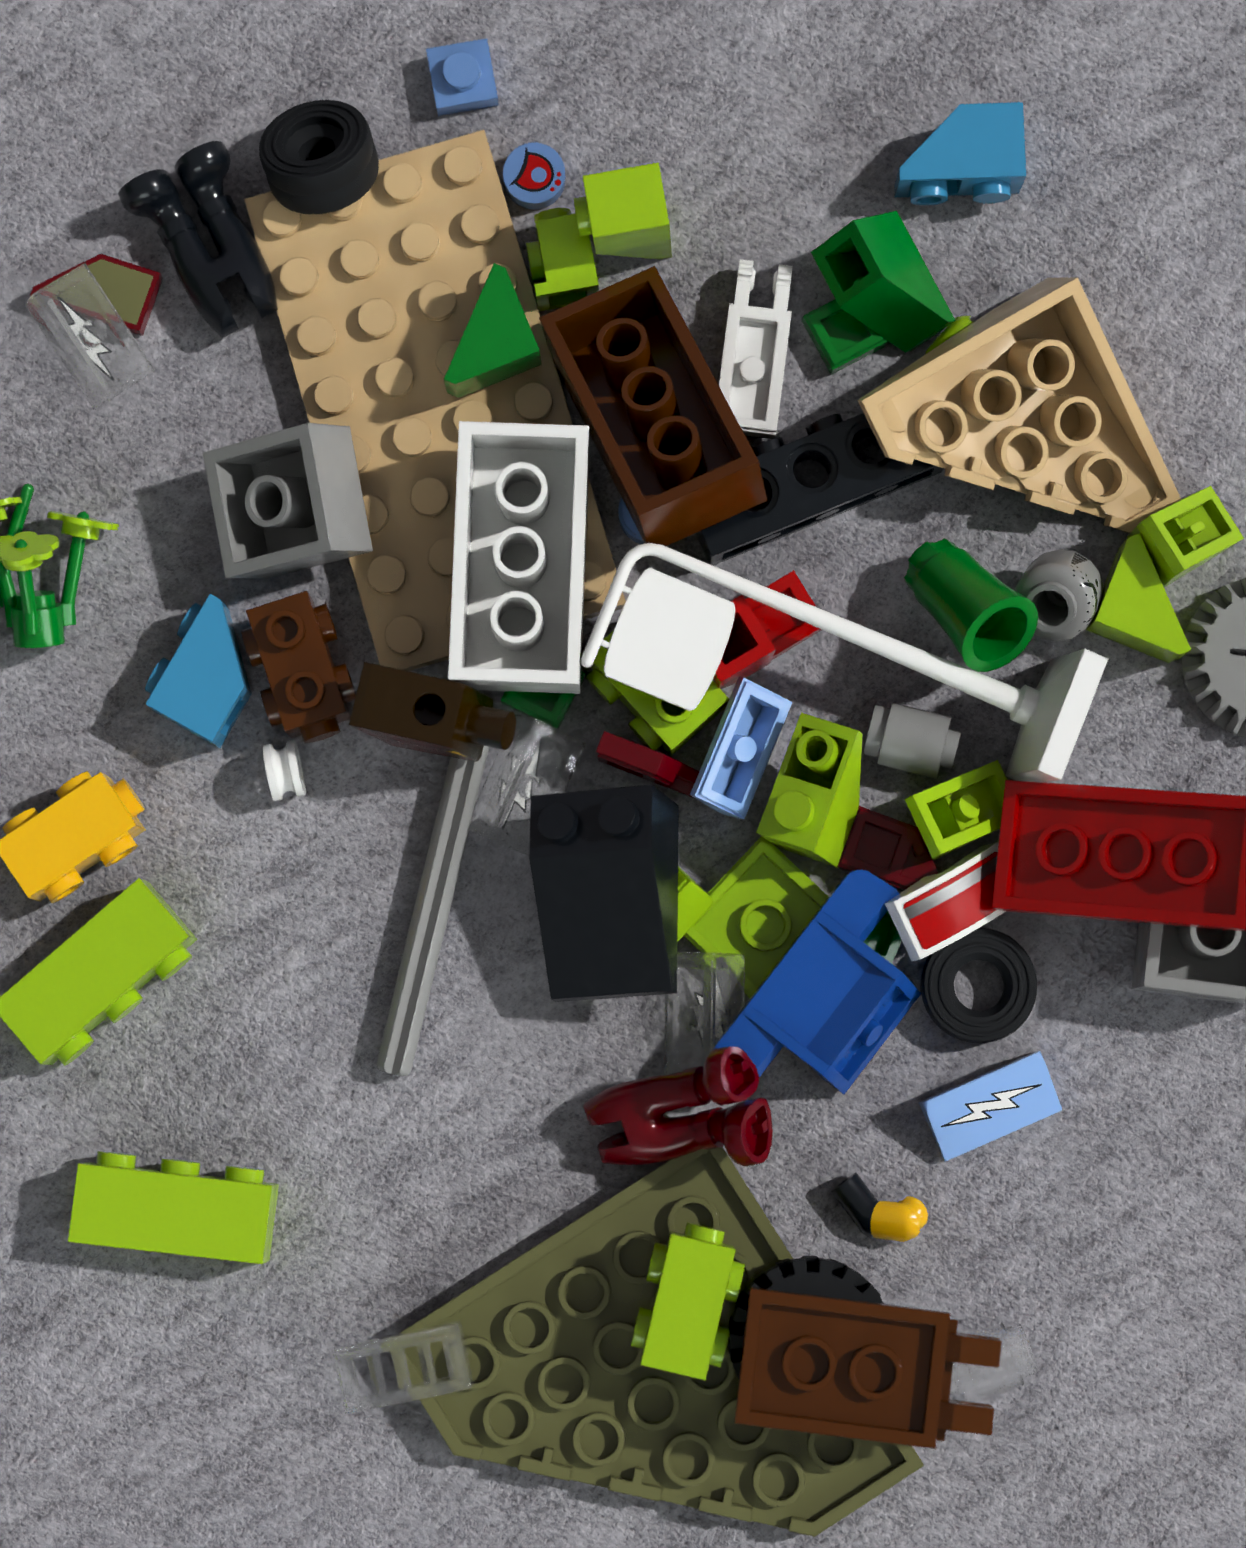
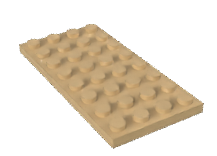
M485 130L380 159L378 175L370 190L358 201L334 212L325 214L297 213L281 205L271 191L244 199L257 245L270 270L275 286L278 305L277 314L309 423L350 426L373 552L350 557L349 560L379 663L382 666L404 671H411L449 660L459 421L573 425L555 363L541 327L540 313ZM495 263L505 267L540 349L542 365L457 398L447 394L444 377L491 268ZM590 480L588 481L583 620L599 615L617 571ZM623 592L615 611L622 609L626 602Z

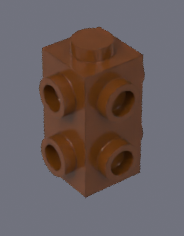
M304 591L246 610L251 628L242 630L241 635L251 665L253 667L261 664L264 665L270 688L261 690L260 694L271 726L283 724L284 731L291 739L302 735L304 743L317 742L340 733L338 723L350 720L351 715L347 703L355 700L356 692L346 663L334 666L327 645L329 642L338 640L327 604L315 607L308 591Z

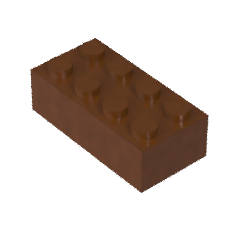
M655 266L539 317L555 366L585 426H589L590 436L644 543L668 546L767 501L759 461Z

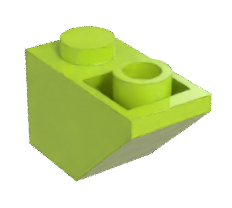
M801 713L756 833L780 849L837 867L859 809L863 734L859 730Z

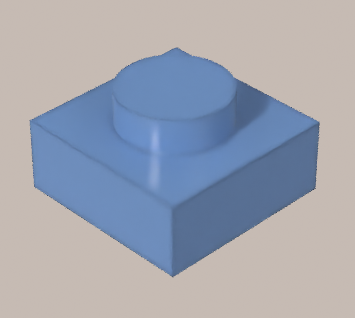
M487 38L426 49L438 116L499 106Z

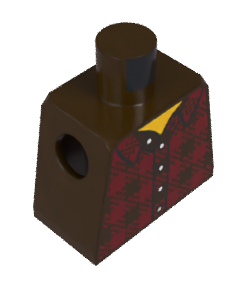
M364 662L349 725L391 746L478 762L482 756L484 746L507 750L510 747L516 730V716L514 712L493 708V699L468 685Z

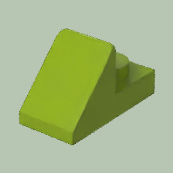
M998 760L905 799L934 860L1000 829L1005 780L1007 778Z

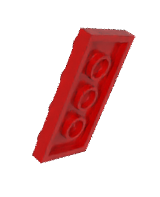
M1005 780L992 908L1010 912L1246 931V796Z

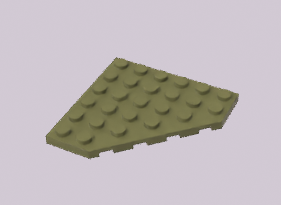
M723 1147L701 1149L679 1158L670 1159L384 1343L453 1455L478 1461L481 1459L516 1467L522 1471L566 1481L573 1480L608 1488L610 1491L659 1502L661 1500L697 1508L698 1511L747 1522L763 1523L813 1537L924 1466L914 1448L909 1445L736 1424L734 1420L739 1379L736 1376L729 1355V1337L721 1368L709 1365L706 1380L640 1365L643 1349L631 1346L632 1336L639 1308L652 1310L658 1284L646 1281L654 1244L656 1242L667 1245L670 1231L684 1234L687 1223L724 1231L725 1235L722 1244L734 1246L736 1249L734 1261L745 1264L738 1297L742 1290L745 1291L753 1281L752 1278L762 1270L766 1271L775 1266V1263L787 1258L793 1259ZM724 1300L718 1326L728 1328L730 1315H733L736 1307L735 1302Z

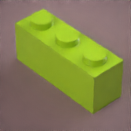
M138 878L0 997V1017L40 1064L53 1065L59 1059L66 1066L93 1044L94 1040L89 1033L108 1017L113 1023H116L141 1003L143 997L138 993V990L153 977L158 975L162 981H165L179 971L192 958L187 948L198 939L148 881Z
M104 1151L97 1152L96 1163H78L68 1242L264 1264L270 1261L279 1184L263 1182L264 1170L226 1166L224 1177L199 1175V1162L162 1159L160 1170L135 1167L136 1155Z

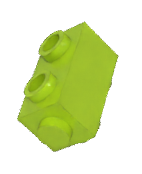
M687 1223L684 1234L670 1231L667 1245L655 1242L646 1281L658 1284L652 1310L639 1308L631 1346L643 1349L640 1365L701 1380H706L709 1365L721 1368L730 1331L729 1328L718 1326L724 1300L736 1303L745 1264L734 1261L735 1247L722 1244L725 1235L724 1231Z

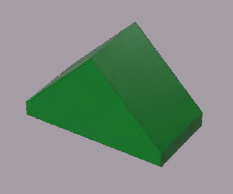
M495 263L491 268L444 377L447 394L457 398L542 365L540 349L505 267Z

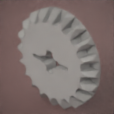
M1246 578L1224 585L1198 607L1185 631L1191 651L1181 657V663L1188 691L1203 714L1222 729L1246 738V656L1231 654L1235 652L1246 653Z

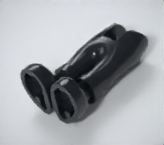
M211 141L199 145L182 155L175 164V172L185 190L198 207L197 214L203 226L207 227L218 251L216 258L211 257L197 233V227L192 217L186 214L179 193L170 174L166 170H152L135 177L119 190L118 195L123 207L128 212L136 216L148 217L160 226L157 233L164 246L169 250L177 275L189 298L204 320L220 336L226 337L238 331L239 328L233 318L230 303L227 298H223L216 284L239 274L245 286L243 290L248 300L255 305L261 318L277 311L278 305L275 286L266 261L254 237L238 216L237 208L231 196L224 195L223 179L230 167V154L223 142Z

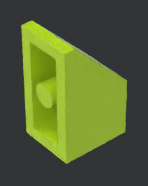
M659 162L583 176L586 196L573 198L580 237L593 235L597 255L659 260L672 257L670 224Z

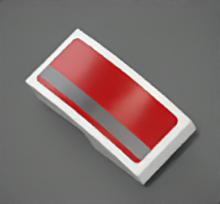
M998 842L980 846L942 873L923 877L885 903L911 961L923 959L1006 912L992 908Z

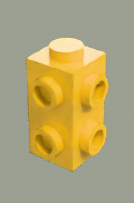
M88 771L83 772L64 783L56 791L60 798L58 801L40 813L37 812L35 807L27 809L2 827L6 836L0 839V857L28 898L40 902L48 897L51 903L58 902L84 884L80 874L102 861L105 867H109L128 856L138 847L134 838L146 831L137 815L143 812L145 808L124 778L114 783L109 776L102 772L93 777Z

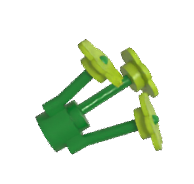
M21 496L0 500V522L8 519L5 508L22 503ZM48 511L47 518L63 521L61 533L72 536L61 601L58 603L55 602L54 591H34L32 569L39 567L43 563L42 560L51 558L53 550L59 547L58 537L51 534L37 535L33 531L19 532L14 536H0V591L5 605L6 627L12 628L13 644L15 647L43 648L61 645L65 642L64 626L76 624L75 599L86 539L99 540L100 529L118 530L119 524L90 518L84 511L79 512L77 515ZM10 570L17 571L20 589L18 594H16Z

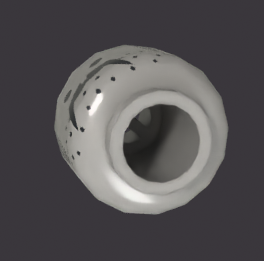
M1059 549L1043 553L1031 562L1016 585L1015 591L1031 600L1037 608L1038 624L1034 635L1043 640L1058 642L1074 638L1088 627L1100 607L1104 585L1099 570L1090 559L1076 551Z

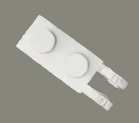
M740 259L734 304L729 303L719 387L745 436L774 439L777 432L792 311H787L793 266L779 264L778 271L774 273L772 293L774 294L773 309L748 306L749 294L753 290L755 280L754 261Z

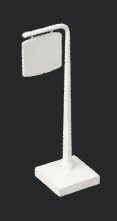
M654 543L635 546L621 560L581 657V665L586 668L591 667L600 646L608 649L603 670L606 677L687 711L695 709L700 703L723 657L733 626L736 608L731 601L652 568L643 571L633 588L625 586L635 562L645 556H655L1009 712L1010 720L1021 724L1006 776L1016 781L1043 783L1062 779L1108 662V658L1087 649H1082L1051 659L1036 689L1028 685L1018 689L691 556ZM625 592L629 596L619 615L610 642L603 640L621 593Z

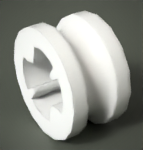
M288 740L286 746L282 749H275L272 744L263 745L265 770L273 801L282 800L283 795L288 791L295 792L298 797L305 796V779L296 740Z

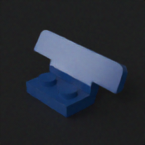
M854 870L846 874L716 1042L712 1051L716 1048L729 1046L741 1048L755 1064L760 1078L784 1046L810 1066L822 1079L844 1095L921 995V992L902 971L864 943L888 911L885 903L900 894L897 889L866 870Z

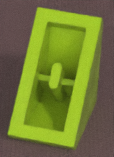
M1212 486L1206 487L1148 516L1127 536L1129 538L1140 533L1163 587L1168 586L1244 539Z
M1140 533L1127 538L1118 548L1104 583L1100 607L1086 630L1164 662L1171 663L1191 651V648Z

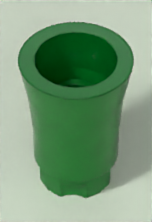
M946 538L937 542L927 541L914 551L908 559L909 568L904 579L908 587L914 592L916 600L945 631L970 669L978 672L996 670L1010 663L1027 647L1038 624V611L1031 600L1006 586L982 567L966 550L958 548Z

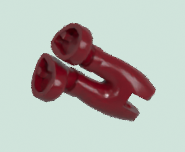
M736 1046L714 1049L707 1055L704 1066L689 1067L682 1072L651 1076L612 1086L596 1094L583 1105L589 1125H602L616 1121L622 1122L624 1132L608 1137L597 1146L603 1164H651L679 1158L701 1149H714L725 1146L731 1159L735 1163L746 1167L764 1163L772 1146V1118L767 1100L765 1098L746 1100L752 1096L759 1084L756 1066L745 1051ZM710 1101L718 1105L737 1103L724 1109L713 1108L686 1116L669 1117L665 1114L666 1112L685 1107L706 1105Z

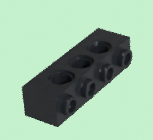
M864 413L843 421L841 414H833L807 426L805 429L808 436L785 445L782 437H778L753 447L752 450L759 461L764 487L769 494L770 503L760 511L750 512L745 510L697 532L696 535L708 563L714 566L942 473L944 468L915 459L913 464L910 465L886 457L878 463H864L855 456L852 449V443L861 437L876 438ZM802 461H817L826 469L828 480L819 487L809 488L797 481L793 469Z

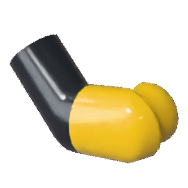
M856 1172L831 1190L859 1230L870 1238L905 1242L917 1237L920 1229L925 1226L928 1220L927 1209L919 1199L907 1196L899 1202L877 1201Z

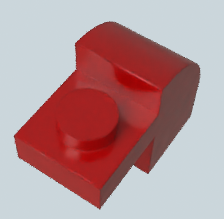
M794 570L766 586L816 607ZM740 595L731 601L736 608L734 622L727 646L713 680L720 689L731 686L737 682L738 677L747 678L770 664L771 660L820 632L821 629L749 597L745 599L743 595Z

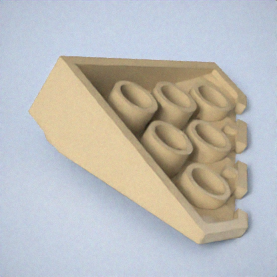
M1078 277L1047 278L994 308L857 400L886 458L910 465L913 464L914 459L944 468V476L989 490H994L995 485L1026 494L1025 501L1069 515H1074L1075 510L1104 518V526L1131 533L1148 516L1181 500Z

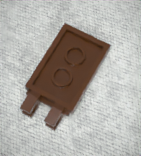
M750 1287L734 1421L736 1424L933 1449L936 1448V1440L945 1441L946 1430L992 1436L995 1408L991 1407V1404L949 1400L953 1362L999 1368L1002 1340H999L997 1337L957 1333L958 1320L950 1319L949 1312Z

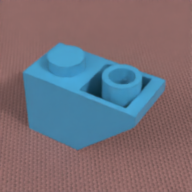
M1023 102L960 104L899 168L894 184L895 198L910 197V202L915 205H937L946 202L948 196L973 195V201L978 203H999L1009 200L1011 194H1019L1026 178Z
M209 594L203 606L194 603L184 616L177 632V636L183 640L171 661L162 658L152 671L145 686V691L151 694L146 705L159 715L212 745L221 748L252 693L229 609L221 599Z

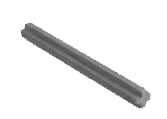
M484 746L482 756L478 762L450 757L376 1063L377 1068L382 1072L398 1076H408L412 1070L489 750L487 746Z

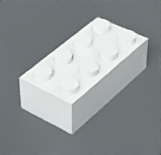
M459 421L448 680L468 685L475 690L580 694L590 455L589 426Z

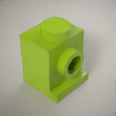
M553 208L534 215L537 241L526 243L532 280L545 279V282L534 284L539 312L562 308L599 291L590 235L580 237L576 213L571 214V210L568 208Z

